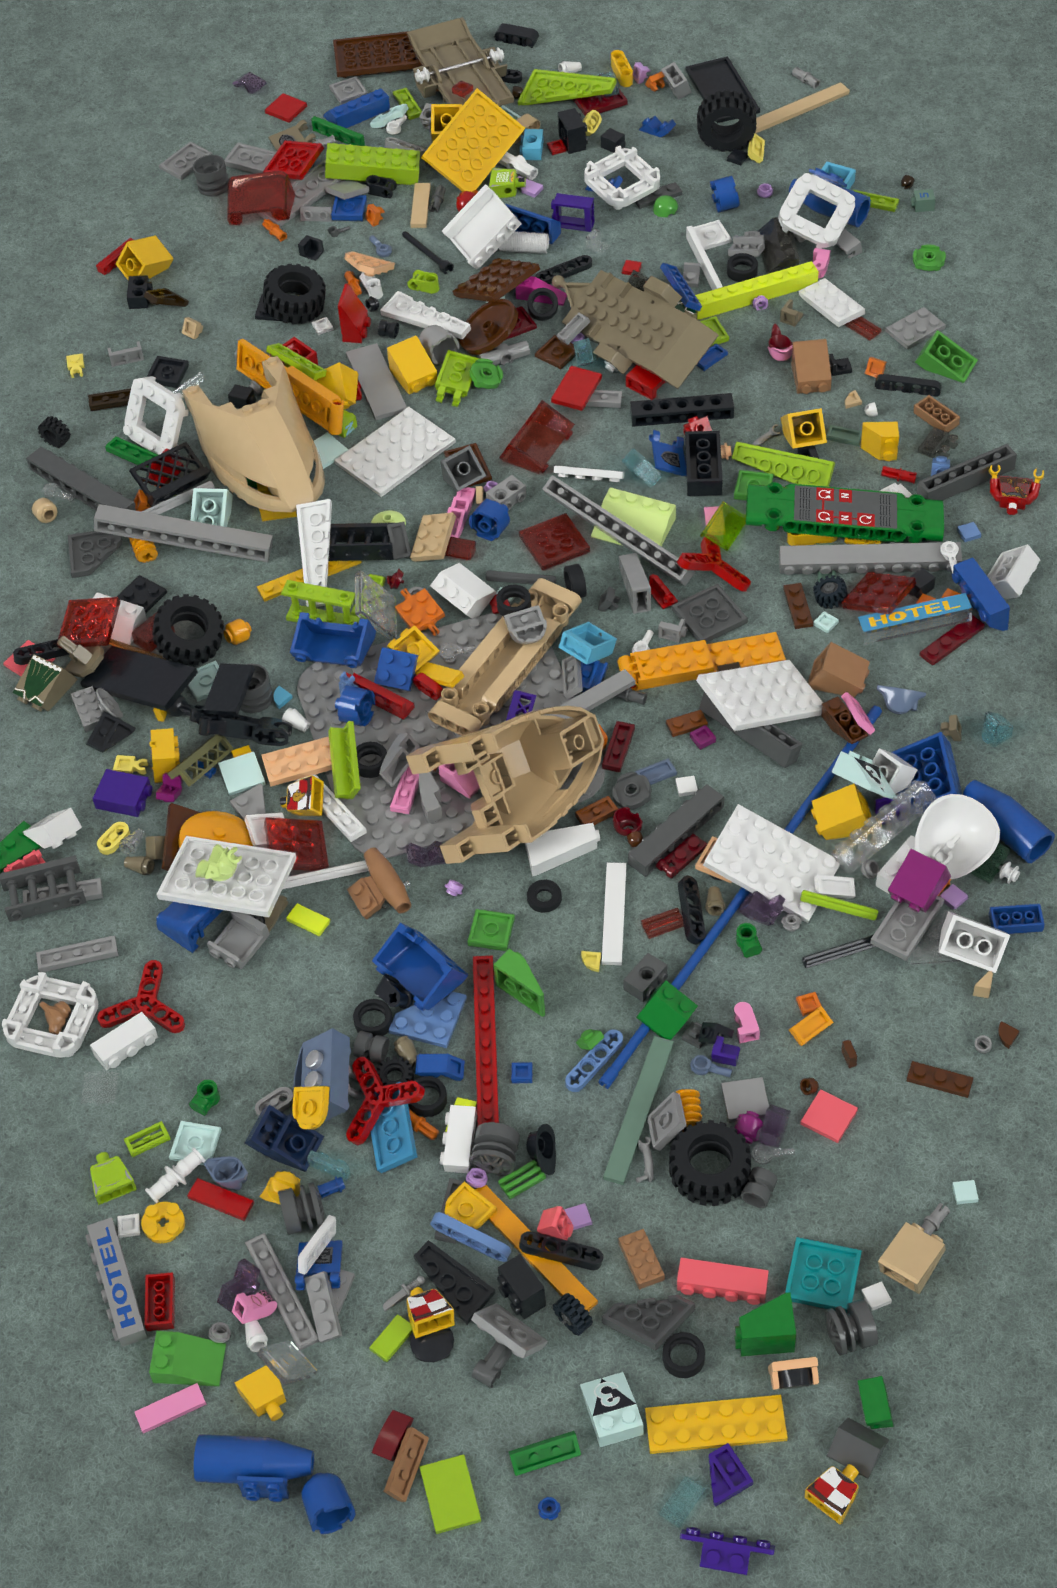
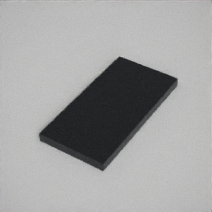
M728 56L686 66V72L703 100L708 99L709 95H714L718 91L725 92V90H729V92H733L734 90L738 91V94L743 93L746 95V98H750L755 106L756 114L760 113L759 106ZM724 116L718 118L716 122L721 123L725 121L734 120L737 118L732 116Z
M111 646L104 654L103 660L95 671L87 675L80 684L84 688L93 686L95 692L98 688H102L113 697L167 711L198 672L192 666Z

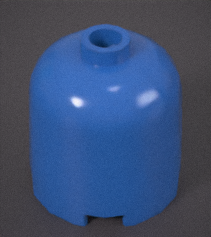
M317 1473L304 1484L301 1492L302 1501L313 1532L320 1530L321 1534H330L342 1529L341 1524L348 1519L350 1522L354 1519L356 1515L355 1509L340 1477L333 1473Z

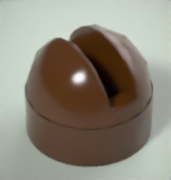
M639 831L632 832L627 836V841L631 847H637L643 840V836Z
M804 1078L801 1080L800 1088L803 1094L810 1095L817 1092L819 1084L814 1078Z

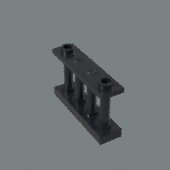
M393 523L331 524L329 561L394 560L393 544L389 543L390 539L387 525ZM336 542H347V544H336Z

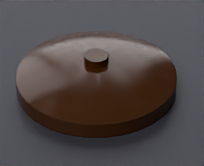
M498 299L496 302H488L482 305L466 320V323L470 324L471 330L463 339H459L460 345L467 353L472 355L484 354L499 346L511 334L517 323L518 311L516 307L507 299Z

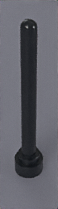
M404 231L402 233L406 240L437 263L440 271L444 274H447L446 271L448 270L450 272L453 271L454 265L450 261L439 258L408 232Z

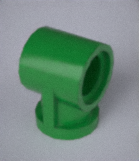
M742 923L736 930V944L740 947L743 956L746 958L758 955L762 951V946L756 935V928L750 923Z
M204 1080L198 1084L197 1093L189 1102V1106L194 1111L205 1116L210 1108L219 1102L220 1093L216 1083L212 1080Z

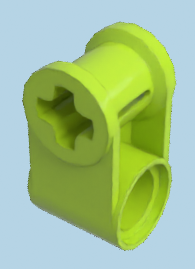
M415 270L412 279H409L407 282L411 290L433 294L440 289L436 273Z

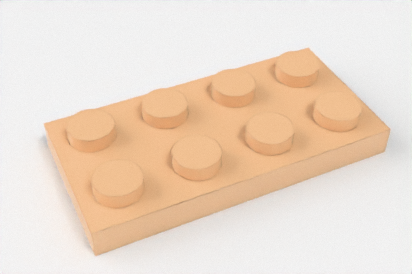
M329 736L261 755L270 787L332 770Z

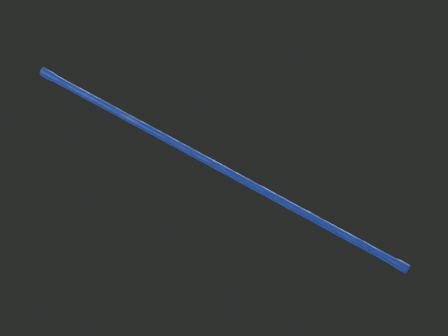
M873 706L867 713V717L872 725L882 713L881 708L878 706ZM860 741L854 744L847 742L842 752L849 754V751L853 752ZM838 756L784 830L793 834L813 807L812 800L821 796L836 775L832 773ZM741 887L671 983L675 988L679 990L749 895L750 892ZM644 1023L640 1025L613 1064L598 1081L599 1085L603 1086L606 1084L605 1088L607 1089L612 1085L620 1070L650 1031V1028Z

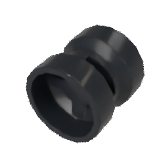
M382 319L378 326V335H387L395 339L399 333V323H390L388 320Z

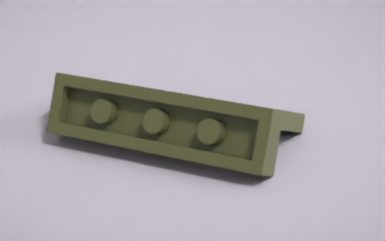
M215 734L167 774L171 779L180 775L189 787L234 750V748L225 736ZM219 742L222 743L226 751L219 750ZM208 752L214 753V760L208 759ZM198 761L204 762V769L198 768ZM186 769L193 771V779L186 773Z

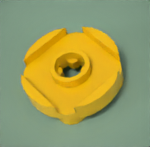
M159 1202L149 1205L145 1209L141 1220L142 1230L155 1243L171 1242L184 1230V1214L176 1203ZM162 1218H165L167 1221H169L168 1223H165L164 1227H161V1225L158 1223L159 1221H161Z

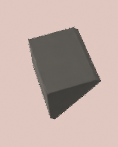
M470 445L440 461L443 480L456 492L486 477Z
M847 1418L839 1426L827 1457L845 1467L850 1464L858 1470L860 1475L869 1478L889 1439Z

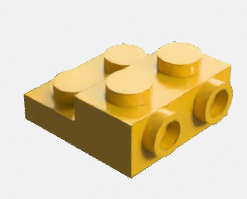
M415 625L410 629L406 628L400 634V638L397 640L393 639L387 645L388 649L419 655L415 673L440 652Z

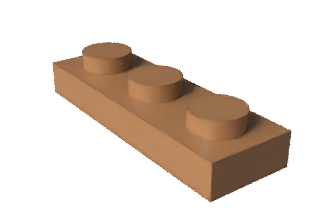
M413 1427L407 1428L383 1492L397 1501L406 1502L429 1437Z

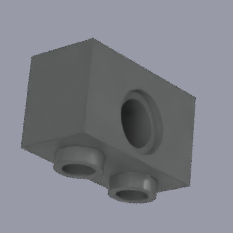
M647 953L623 980L624 990L644 1002L647 997L650 998L659 984L667 980V964Z

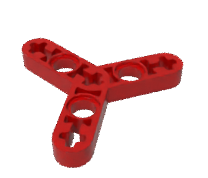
M705 535L701 541L702 553H682L677 560L678 565L683 569L712 571L743 592L747 591L751 584V581L745 575L721 559L719 542L711 535Z
M151 960L145 964L137 997L105 1008L98 1013L97 1020L101 1027L111 1028L143 1012L145 1016L171 1033L183 1031L185 1028L183 1017L157 1000L163 975V968L159 961ZM153 967H156L157 970H154V973H153L154 978H153V977H151V971H150V970H152ZM148 984L155 985L152 990L147 991L144 989ZM142 1002H149V1005L152 1007V1009H150V1007L147 1005L142 1006ZM125 1008L132 1009L128 1015H122L121 1011ZM158 1011L166 1012L165 1016L161 1018L156 1017L155 1014ZM108 1015L110 1020L106 1021L104 1017ZM171 1018L173 1022L179 1021V1025L172 1026L171 1021L168 1019Z
M365 1057L357 1058L352 1065V1069L366 1098L347 1129V1139L355 1145L363 1144L385 1107L419 1102L424 1097V1087L416 1081L384 1086L373 1063ZM374 1078L373 1084L367 1087L368 1080ZM400 1090L399 1096L396 1099H392L393 1093ZM374 1092H377V1093L379 1094V1096H378L379 1099H378V1100H377V1096H376V1094H375ZM371 1111L370 1118L364 1121V1115Z

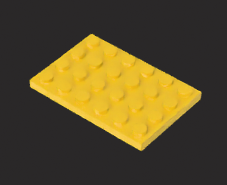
M477 88L421 158L462 192H472L477 190L492 171V168L497 165L522 134L525 127Z

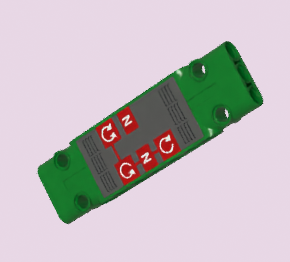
M776 482L769 483L768 486L748 484L746 525L762 527V524H764L768 531H777L780 526H783V530L788 533L890 542H901L907 537V540L911 543H920L923 538L926 541L942 542L944 537L943 500L924 499L923 496L918 494L905 497L904 494L896 492L788 484L785 487Z

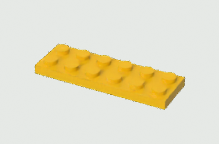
M781 1395L645 1408L650 1454L718 1448L727 1443L730 1446L788 1440Z

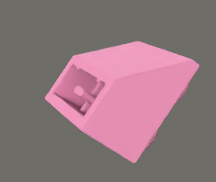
M454 763L439 766L440 781L470 799L480 789L473 770L468 774L458 775Z

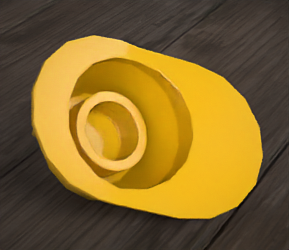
M277 1171L273 1177H270L266 1188L259 1197L266 1201L280 1204L278 1191L292 1188L295 1196H299L301 1179L291 1172Z

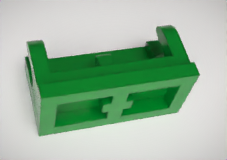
M878 1376L858 1380L866 1425L870 1426L871 1429L894 1427L883 1377Z

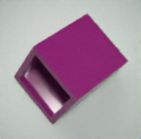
M910 849L888 888V892L891 895L890 898L900 904L902 901L909 904L908 907L919 913L921 910L926 913L950 880L951 874L947 866Z

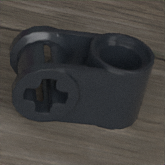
M370 175L366 178L369 195L391 198L393 190L397 188L396 181L391 178Z
M384 974L374 991L390 1007L399 1006L402 1009H406L413 1002L412 994L396 978L388 974Z

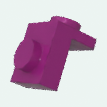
M164 773L163 784L156 792V799L163 800L164 802H174L182 792V777L178 775L171 779L167 773Z

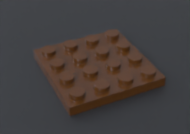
M497 258L489 266L481 268L479 273L470 276L469 280L459 284L458 288L452 292L454 296L459 298L496 302L539 271L540 267L537 263Z

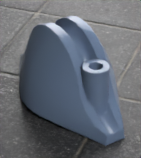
M877 685L876 688L883 695L887 709L895 714H905L910 710L917 711L918 700L926 696L924 692Z
M236 1157L208 1158L204 1163L213 1180L223 1187L240 1190L242 1184L247 1181L249 1174L242 1162Z

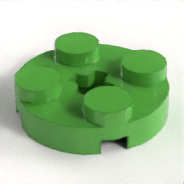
M922 245L920 249H915L913 252V263L917 269L938 271L945 264L946 254L944 250L942 252L940 247L936 245Z
M489 359L476 360L469 371L474 386L485 389L497 388L503 378V371L500 366L497 365L496 367L492 364L493 361Z

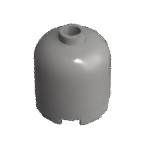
M438 325L426 327L419 336V340L430 360L436 365L443 364L448 350L456 352L457 348H460L459 341Z

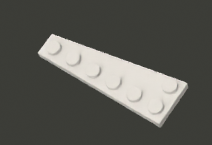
M399 291L380 310L382 316L422 328L430 325L441 326L459 339H463L471 330L469 323L450 316L445 312L440 313L432 306L429 308L423 302H416L412 297Z
M330 499L296 505L304 583L327 587L332 513V501ZM316 602V607L325 606L324 603Z

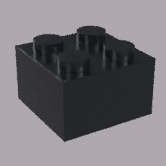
M575 108L558 112L559 138L566 146L568 154L586 150V144H588L586 136L587 125L585 122L583 123L581 114Z
M521 1254L498 1267L499 1276L497 1280L500 1284L498 1289L504 1298L508 1297L512 1302L510 1306L516 1315L520 1314L523 1319H526L546 1306L544 1286Z

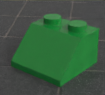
M665 980L656 989L636 1018L661 1038L671 1040L687 1022L698 1005Z

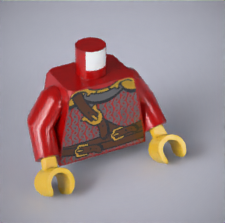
M991 465L989 468V473L992 475V478H990V494L996 502H999V507L1007 508L1009 515L1017 514L1018 509L1025 510L1026 505H1030L1037 499L1041 486L1040 480L1044 478V470L1041 476H1036L1037 469L1034 470L1035 481L1033 482V479L1009 476H999L997 478L1001 469L1000 465L997 466V472L992 470Z

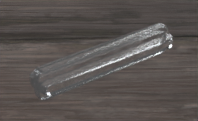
M199 372L172 392L183 395L182 390L204 382L206 380L205 375Z

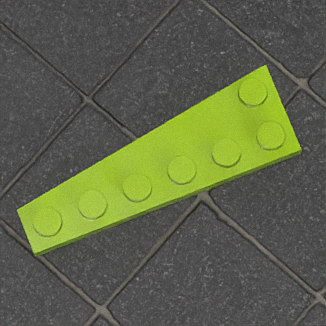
M736 442L732 455L733 460L765 473L774 474L775 477L793 484L829 487L835 467V462L741 442Z

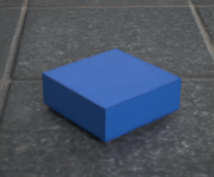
M532 1062L512 1063L511 1082L532 1083Z

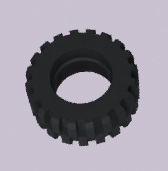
M725 90V92L718 91L714 95H709L708 99H704L701 102L697 113V130L701 141L708 147L711 146V149H719L721 152H725V150L730 152L734 148L740 149L742 145H747L749 140H752L757 129L755 106L750 98H746V95L743 93L738 94V91L734 90L733 92H729V90ZM724 116H732L739 119L738 122L729 126H721L714 122Z
M292 263L286 266L280 265L278 268L271 270L264 280V307L271 316H274L278 321L282 320L283 323L288 324L289 322L297 325V323L305 324L307 321L310 322L315 317L317 318L324 309L325 282L314 269L311 270L308 266L303 267L301 264L292 265ZM288 292H296V293H300V294H302V295H300V296H293V295H289V294H286V293H288Z
M183 594V597H179V595L174 596L172 601L170 599L166 600L164 605L158 608L153 625V642L157 645L156 649L158 652H163V657L167 660L170 658L172 662L184 665L192 664V666L199 665V662L204 664L208 661L209 657L213 658L216 655V651L220 648L224 632V621L222 620L221 613L219 611L216 612L217 607L214 604L210 605L209 600L205 598L202 600L197 595L191 597L189 594ZM180 621H192L198 624L205 634L195 640H186L177 636L171 627Z
M708 1120V1123L698 1121L695 1122L693 1127L692 1125L686 1126L684 1132L680 1131L676 1135V1140L672 1142L671 1151L669 1152V1173L674 1187H678V1192L682 1196L687 1194L689 1201L694 1203L696 1199L700 1201L699 1205L706 1206V1202H712V1206H718L719 1201L722 1200L726 1204L731 1202L732 1195L734 1198H737L741 1194V1189L743 1190L745 1184L748 1183V1177L751 1172L750 1146L745 1142L746 1138L741 1133L737 1134L736 1128L733 1126L729 1128L727 1123L721 1121L719 1124L714 1123V1120ZM716 1151L726 1156L730 1161V1165L720 1173L704 1174L697 1171L690 1164V1160L700 1152Z

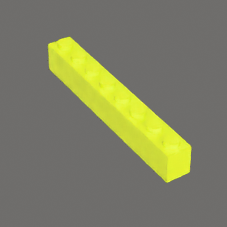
M811 261L697 294L695 296L702 305L700 311L695 310L697 312V320L751 305L753 300L760 295L765 296L769 300L799 291L818 282L819 271Z

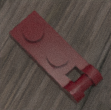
M693 833L668 856L659 860L656 868L666 872V876L672 879L704 851L707 843Z

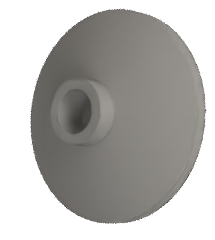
M98 688L96 695L100 702L98 705L99 709L102 712H108L118 719L122 718L123 713L120 711L115 699L104 689Z

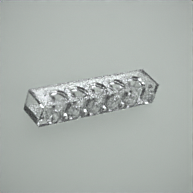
M911 782L907 786V790L894 796L893 801L889 805L881 807L877 815L868 818L864 822L865 825L860 829L852 831L847 840L841 841L835 846L836 849L831 854L844 872H854L922 815L929 805L937 799L926 782ZM912 797L914 798V803H913V805H911V798H912ZM899 809V810H900V814H899V816L897 817V816H896V811ZM883 821H885L886 824L884 829H882ZM869 833L871 834L870 841L867 840V836ZM854 845H856V847H857V850H856L855 853H853V847H854Z

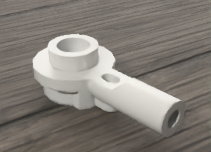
M404 115L396 121L389 122L386 132L392 135L400 133L401 125L407 120V116Z
M947 541L941 545L940 552L946 560H949L953 573V566L957 564L956 555L959 548L956 543Z
M647 630L644 638L634 644L632 653L650 650L648 644L654 634L652 630Z

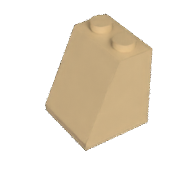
M906 1222L880 1257L878 1264L880 1272L920 1294L946 1248L943 1239L935 1234L930 1236L923 1232L924 1229L915 1223L910 1225Z

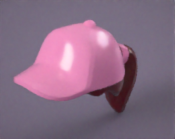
M774 324L771 338L768 341V350L773 359L786 361L792 356V342L787 336L781 335L778 325Z

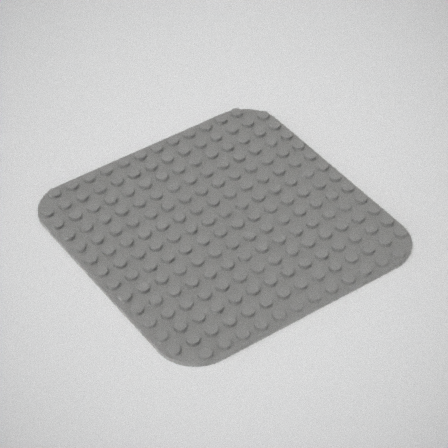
M489 613L477 618L438 628L440 633L438 635L436 633V636L430 630L422 632L440 650L439 654L429 662L459 670L502 618V615L500 613ZM390 641L371 646L362 665L357 666V668L315 662L302 673L298 681L297 692L306 719L311 723L309 728L314 740L328 737L330 727L344 728L346 723L339 721L338 709L335 708V701L341 696L338 684L340 682L339 676L345 671L351 675L356 673L374 682L382 647L388 648L387 645ZM552 646L516 689L517 691L536 695L532 711L558 707L574 698L573 696L566 699L563 695L562 669ZM413 682L411 691L380 685L414 703L415 708L404 720L376 705H372L371 711H374V714L369 724L366 726L354 725L356 747L371 741L383 745L387 752L400 733H409L419 744V748L461 737L429 719L428 712L441 697L438 700H433L420 691ZM513 694L499 712H493L490 716L489 724L482 726L480 730L506 721ZM521 698L520 702L525 706L530 704L531 700ZM521 712V713H519V714H516V717L519 716V715H522V714H524V713ZM369 754L362 757L359 763L366 766L379 763L381 757ZM602 759L587 791L578 799L577 803L591 798L601 788L605 778V769H602ZM583 762L573 767L560 790L569 788L581 769ZM439 767L436 771H430L441 791L442 801L439 803L443 818L432 823H428L424 815L419 787L409 814L390 811L399 780L393 787H390L381 775L376 778H363L359 776L361 789L353 799H338L367 830L366 834L351 842L354 848L363 854L370 848H377L384 857L390 858L446 842L470 827L475 821L471 811V804L483 797L481 790L479 789L469 799L440 781ZM332 770L325 773L330 788L334 793Z

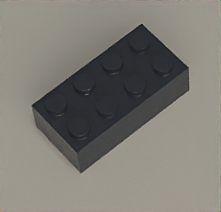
M720 431L685 432L687 496L722 495Z

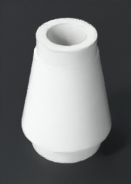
M562 61L558 65L559 72L576 73L582 69L580 62Z
M288 708L283 714L282 720L288 721L293 725V728L305 732L311 725L296 709Z
M254 1320L245 1323L247 1347L253 1352L265 1349L268 1337L259 1322Z

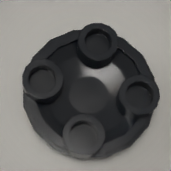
M449 1327L416 1339L412 1333L410 1338L413 1354L419 1361L434 1363L448 1358L454 1345L453 1333Z

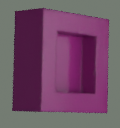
M706 725L690 732V738L700 750L716 742L715 735Z

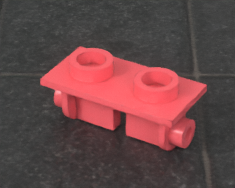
M32 850L22 860L18 859L11 864H7L3 871L9 872L45 863L39 850Z

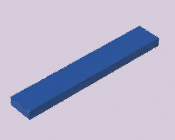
M662 263L661 270L673 289L682 296L681 301L684 306L700 311L702 308L701 303L678 268Z

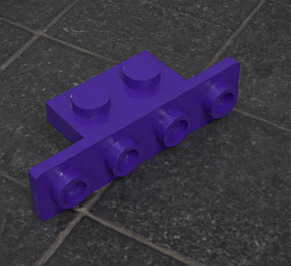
M686 1527V1530L682 1529L680 1533V1539L703 1543L700 1567L747 1575L750 1551L774 1555L775 1546L771 1545V1542L758 1539L757 1542L747 1541V1537L734 1535L733 1538L724 1537L723 1533L717 1531H710V1534L701 1533L700 1529L695 1527Z

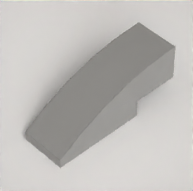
M400 733L383 760L379 774L390 787L396 784L409 767L406 756L420 747L409 733Z
M430 772L419 774L422 808L428 823H432L443 818L442 808L439 803L442 801L441 791Z

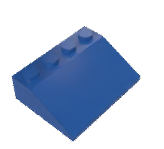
M942 732L891 752L918 769L909 787L898 792L903 815L924 813L932 802L942 796L949 794L963 795L951 744Z

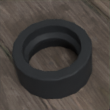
M739 253L729 258L727 262V275L733 281L742 282L757 276L758 262L754 256L747 253ZM737 265H747L751 268L742 271L734 267Z
M537 288L532 291L527 300L528 312L534 319L540 321L553 318L558 310L556 294L548 288ZM545 295L551 299L552 308L549 312L541 314L534 309L533 302L536 297Z
M579 564L565 566L563 573L566 589L577 593L580 598L586 597V582L581 566Z
M520 585L505 586L496 596L497 610L503 617L504 615L531 607L530 593L525 587ZM518 597L525 601L516 607L503 604L506 599Z
M371 741L358 745L356 750L359 776L363 778H376L380 776V769L387 754L385 747ZM369 754L381 757L379 763L371 766L359 763V760Z
M368 999L361 1002L353 1013L355 1029L358 1033L359 1031L372 1033L373 1037L376 1035H386L392 1023L391 1009L388 1004L378 999ZM368 1011H381L385 1016V1020L375 1027H368L361 1023L362 1016Z
M422 1076L415 1079L414 1081L424 1088L436 1089L439 1093V1100L431 1105H420L417 1102L409 1103L411 1111L421 1117L438 1115L447 1104V1092L443 1082L432 1076Z
M679 1332L670 1336L663 1345L662 1360L666 1370L677 1378H690L698 1374L705 1362L703 1342L697 1336L687 1332ZM679 1344H688L694 1347L697 1352L696 1361L688 1366H679L673 1363L670 1357L673 1347Z

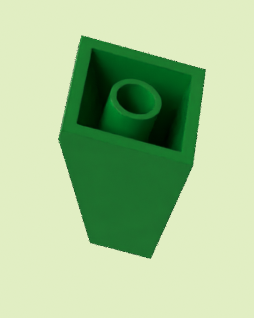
M790 1292L784 1293L739 1317V1326H735L734 1339L735 1348L740 1349L741 1357L795 1352L796 1328Z

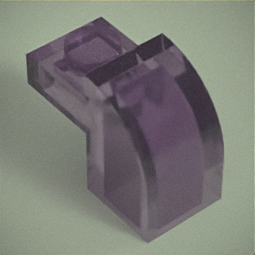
M755 891L745 897L739 912L750 920L770 926L774 924L777 916L783 911V904L786 899L779 894L768 900L761 893Z
M770 1105L766 1110L763 1124L757 1132L756 1139L766 1146L779 1148L791 1111Z
M245 1258L240 1260L234 1278L222 1285L217 1303L232 1313L237 1294L245 1293L246 1296L255 1295L258 1291L260 1283L257 1280L261 1270Z

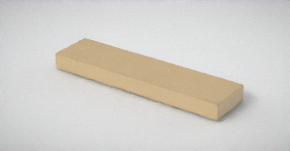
M415 183L411 228H427L430 183Z

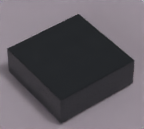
M734 148L727 157V161L741 166L748 158V153Z

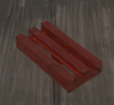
M861 316L845 324V326L869 341L881 333V328Z
M678 907L641 920V925L649 939L684 927L682 915L679 913ZM667 925V926H665V927H662V928H659V929H656V930H653V931L650 932V930H652V929H655V928H658V927Z

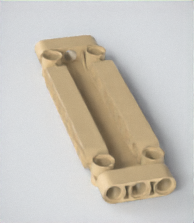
M537 579L528 591L531 596V607L539 605L544 620L546 619L547 628L544 637L532 644L517 643L511 638L502 616L460 667L459 671L463 672L464 678L453 688L447 687L442 690L441 699L428 712L429 719L460 736L477 732L482 726L489 724L490 716L493 712L497 713L512 696L514 690L520 686L556 641L563 627L568 625L569 617L582 602L580 596L546 579ZM521 599L519 604L513 603L511 607L519 606L525 601Z

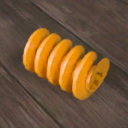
M129 538L135 557L139 562H150L157 558L158 552L154 542Z
M693 1089L676 1091L681 1096L686 1125L695 1126V1122L702 1119L701 1107L699 1106L701 1104L699 1099L700 1092Z

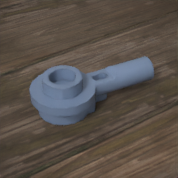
M374 235L370 236L369 240L377 247V255L388 257L392 253L391 246L382 244Z
M697 1055L690 1063L691 1070L697 1075H705L708 1072H712L726 1077L731 1076L732 1069L717 1066L704 1055Z

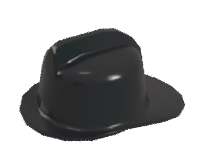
M542 1124L537 1131L529 1133L526 1149L530 1158L538 1162L545 1174L553 1175L556 1166L555 1134L550 1125Z

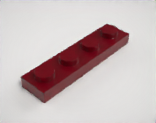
M971 614L920 651L919 656L933 666L984 629L985 624Z

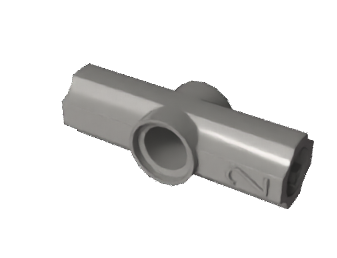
M527 341L510 346L503 343L493 351L480 354L479 358L489 359L493 361L492 364L494 365L500 363L505 365L509 362L512 363L516 358L529 355L530 349Z

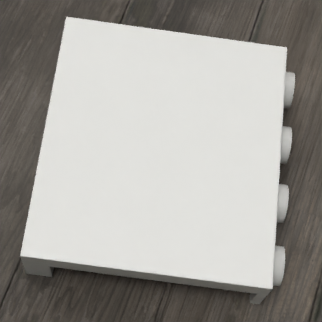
M485 184L448 223L442 232L455 244L468 260V263L473 268L479 269L522 223L498 195Z

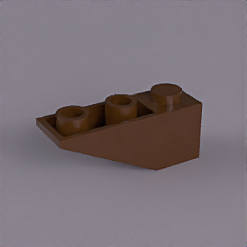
M838 696L822 703L821 717L834 733L851 744L868 737L867 732L857 724L849 709Z

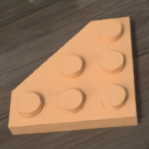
M353 251L345 253V260L358 271L365 272L364 275L366 276L380 275L382 272L387 273L389 270H393L395 266L393 262Z

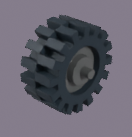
M831 575V578L825 576L826 579L821 578L820 582L817 581L815 583L816 586L813 587L816 602L825 609L828 606L830 609H833V606L837 608L839 603L844 604V600H847L848 591L843 578L840 579V576L836 578L835 575Z
M565 1293L552 1305L555 1315L559 1317V1321H562V1324L572 1331L574 1335H581L593 1323L592 1317L588 1315V1310L584 1309L585 1306L580 1304V1301L569 1293Z

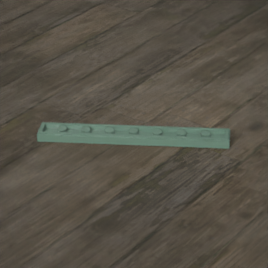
M654 1036L603 1175V1180L624 1185L638 1147V1140H640L647 1117L673 1049L674 1041Z

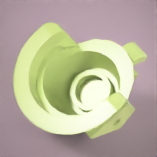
M216 844L209 860H201L195 874L196 878H211L215 881H224L231 878L237 869V863L242 859V856L236 857L234 855L238 848L233 847L229 850L228 847L223 848L221 845Z

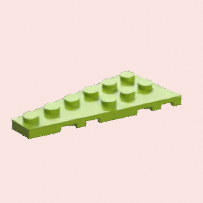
M534 69L517 103L518 105H533L611 94L617 81L616 78Z

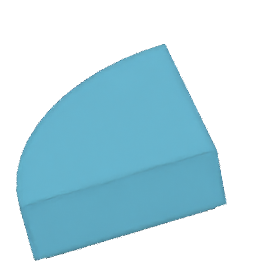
M280 686L276 688L273 695L277 708L280 709L292 699V694Z

